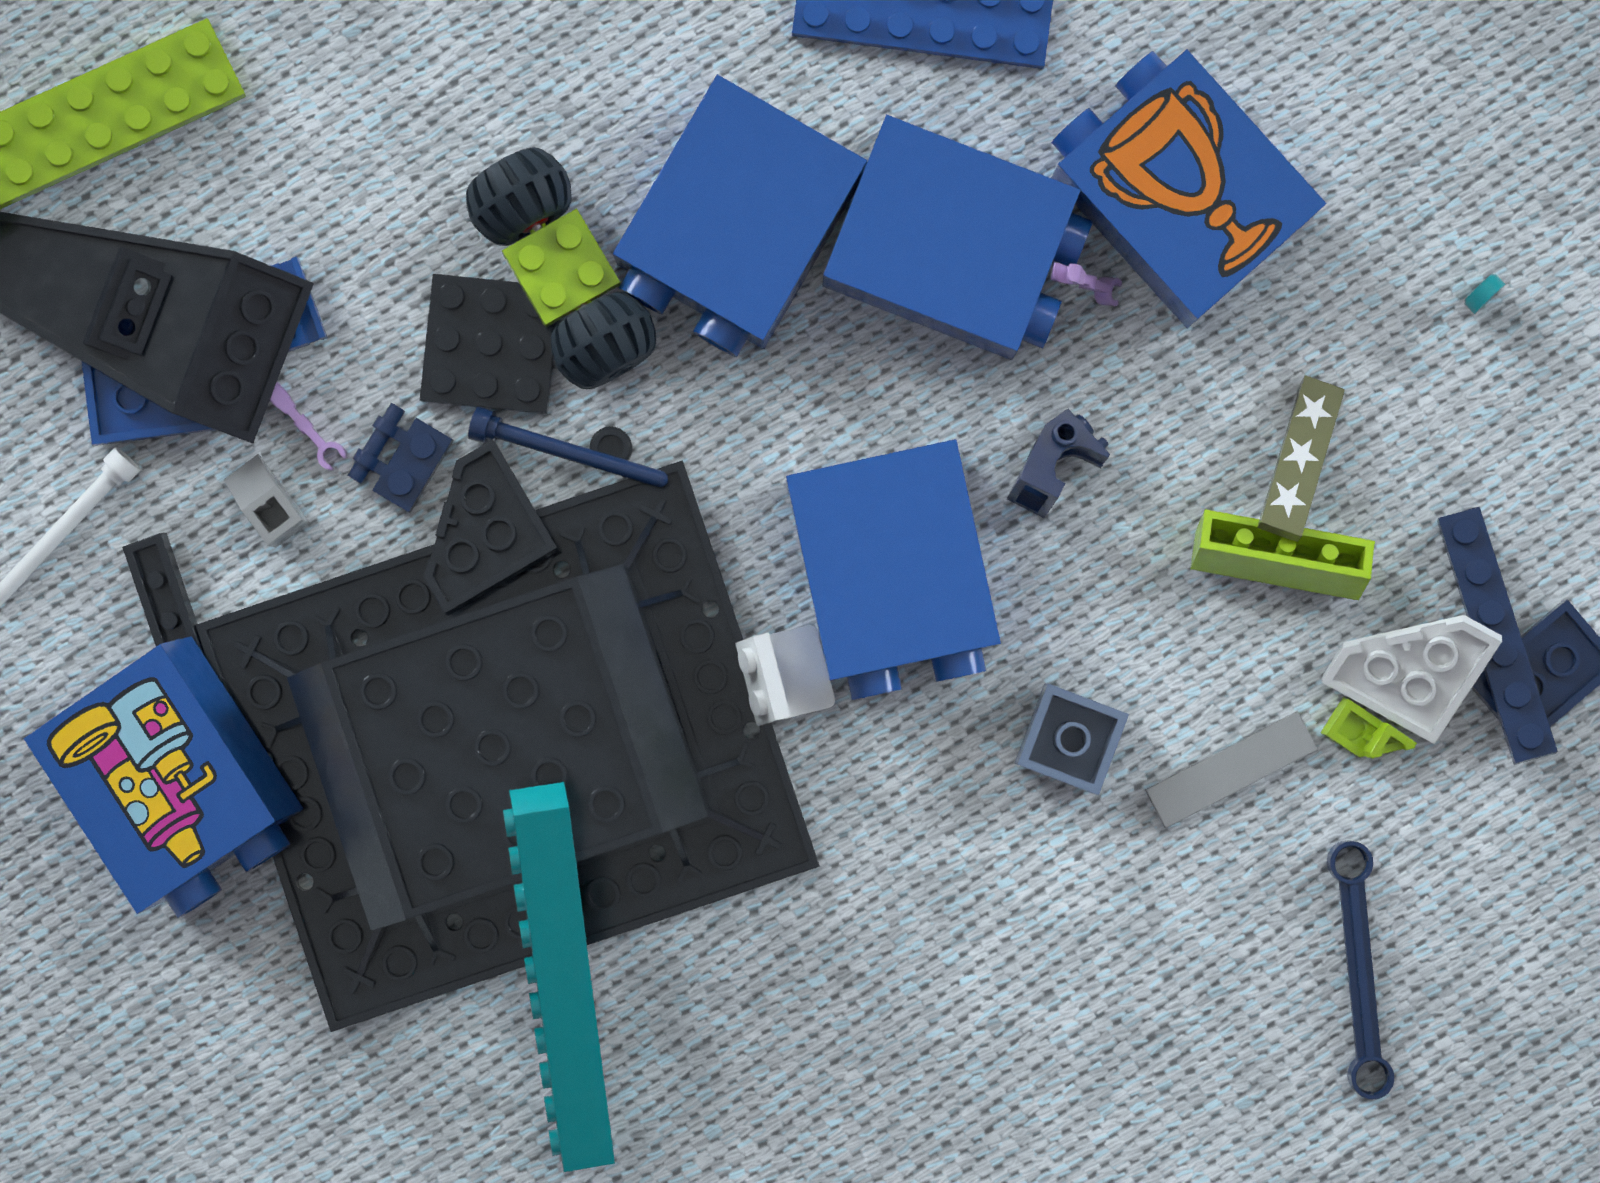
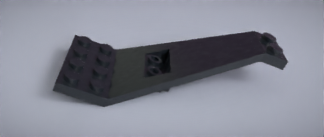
M0 212V314L166 411L246 442L254 443L313 288V282L232 250ZM140 278L144 279L148 284V290L143 295H138L134 291V283ZM123 319H129L133 325V329L128 335H122L118 329L119 322Z

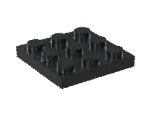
M433 274L419 400L429 403L548 414L554 360L551 352V334L557 326V321L548 327L544 326L519 282Z

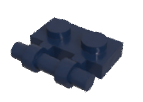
M390 403L383 417L378 415L372 426L375 427V430L363 450L358 448L352 458L355 460V463L347 476L362 484L369 471H374L380 475V478L372 491L411 513L454 440L418 418H415L406 432L397 426L405 410ZM391 437L400 442V445L387 465L377 458Z

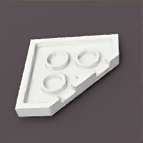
M1465 615L1346 641L1342 644L1323 674L1322 683L1435 744L1502 643V635Z

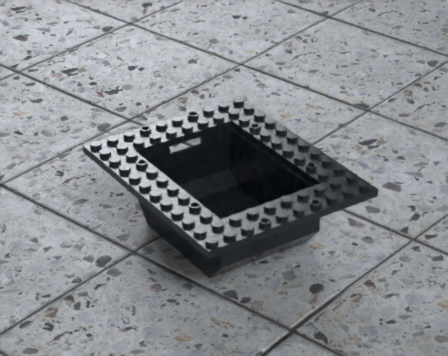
M683 460L658 468V470L664 471L668 476V482L664 487H655L632 479H626L537 509L538 516L559 551L449 616L443 612L424 579L426 566L434 548L433 544L196 624L207 661L265 750L272 755L274 764L304 808L279 825L291 844L273 856V860L330 1032L525 967L524 957L532 956L531 947L523 948L519 921L527 920L526 910L517 911L514 885L521 884L522 878L521 873L512 875L508 847L517 846L516 836L507 837L503 810L512 808L509 790L564 782L571 818L587 945L820 867L772 723L759 726L760 734L755 739H749L744 735V726L749 722L756 723L749 705V694L743 672L739 666L738 652L735 644L742 641L743 637ZM559 562H567L570 566V573L564 578H559L555 574V566ZM714 601L718 604L719 612L715 617L709 618L703 614L702 609L706 602ZM357 630H364L367 633L368 640L363 646H357L353 641V635ZM653 845L664 847L666 855L663 860L655 861L650 857L649 851ZM303 873H307L313 878V886L309 890L303 889L299 885V878ZM455 913L461 916L463 923L460 929L455 930L448 926L447 919L450 914Z

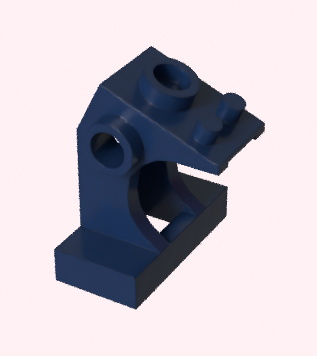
M1066 409L1045 424L1006 499L1045 518L1066 484L1056 478V461L1065 457H1076L1101 469L1110 456L1109 452L1105 449L1109 445L1107 440L1103 437L1097 440L1093 436L1094 430L1083 416L1079 414L1075 416L1069 409Z

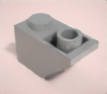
M259 454L224 479L241 511L267 546L277 548L310 523Z

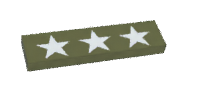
M1306 375L1302 379L1257 528L1296 542L1301 539L1345 389Z

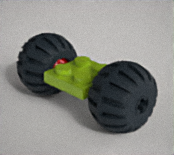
M536 147L522 149L492 164L471 181L466 191V208L473 226L486 239L499 246L511 245L503 249L502 254L545 327L574 312L560 322L551 334V352L558 370L569 382L581 389H594L625 374L648 358L656 348V329L649 311L639 300L624 292H614L599 298L620 286V281L578 209L576 208L562 216L570 207L572 200L571 184L567 172L554 156Z

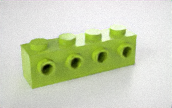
M1204 510L1195 531L1191 570L1358 601L1371 580L1375 544L1373 540L1304 528L1301 539L1296 542L1257 528L1259 519Z

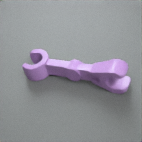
M1054 262L1051 275L1052 281L1079 285L1081 289L1094 291L1096 302L1099 305H1118L1119 301L1114 300L1112 297L1113 286L1121 287L1122 281L1119 278L1100 277L1097 280L1098 277L1087 275L1080 265L1069 264V266Z
M277 382L270 398L271 403L286 415L288 414L294 420L295 426L304 435L306 434L319 448L317 452L319 464L325 469L333 470L334 468L325 460V452L330 448H335L346 459L347 453L344 447L336 442L326 443L315 431L314 425L309 419L297 411L291 396Z

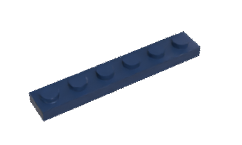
M1480 506L1437 519L1438 527L1466 616L1502 635V643L1484 668V673L1513 764L1517 765L1556 754L1558 750Z

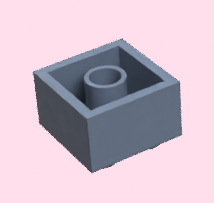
M1044 684L1014 764L1099 795L1129 714L1054 685Z

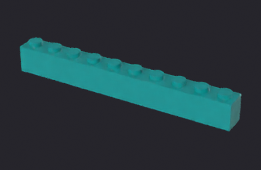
M564 782L509 790L512 808L503 810L507 837L516 836L517 846L508 847L512 875L521 873L522 878L521 884L514 885L517 911L526 910L527 920L519 921L522 947H531L532 956L524 957L528 984L536 983L537 992L529 993L533 1019L541 1018L542 1027L534 1028L538 1054L546 1053L547 1061L540 1062L539 1068L543 1089L551 1088L552 1091L551 1096L544 1097L547 1122H556L557 1129L548 1130L552 1156L561 1155L564 1172L615 1164L571 818Z

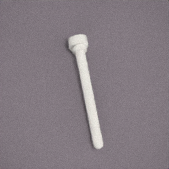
M118 447L113 448L103 459L105 462L101 468L103 473L0 582V607L115 484L120 486L124 481L130 482L138 474L141 468Z

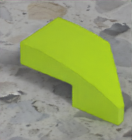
M1345 697L1341 699L1320 732L1359 758L1366 756L1373 759L1381 757L1382 754L1397 750L1414 749L1417 744L1390 724L1382 722Z

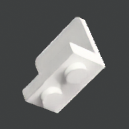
M806 625L773 634L768 632L735 643L739 666L743 672L749 694V705L757 726L824 710L834 705V692L829 680L818 631L814 626Z

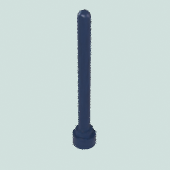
M477 407L470 421L468 439L485 444L492 439L495 442L497 439L655 487H664L668 482V476L664 471L503 423V419L497 417L496 412L489 409Z

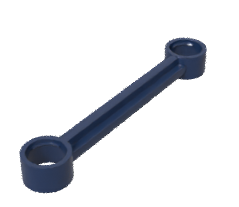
M1345 840L1338 842L1330 849L1327 855V868L1330 874L1339 881L1356 1058L1348 1068L1347 1077L1351 1088L1364 1098L1373 1100L1386 1096L1391 1091L1395 1079L1391 1065L1382 1058L1364 881L1372 872L1373 857L1365 845ZM1350 846L1358 849L1365 860L1363 871L1351 879L1350 877L1341 876L1335 868L1338 853ZM1371 1061L1378 1062L1386 1074L1384 1084L1374 1092L1365 1091L1359 1088L1356 1083L1358 1069L1364 1063Z

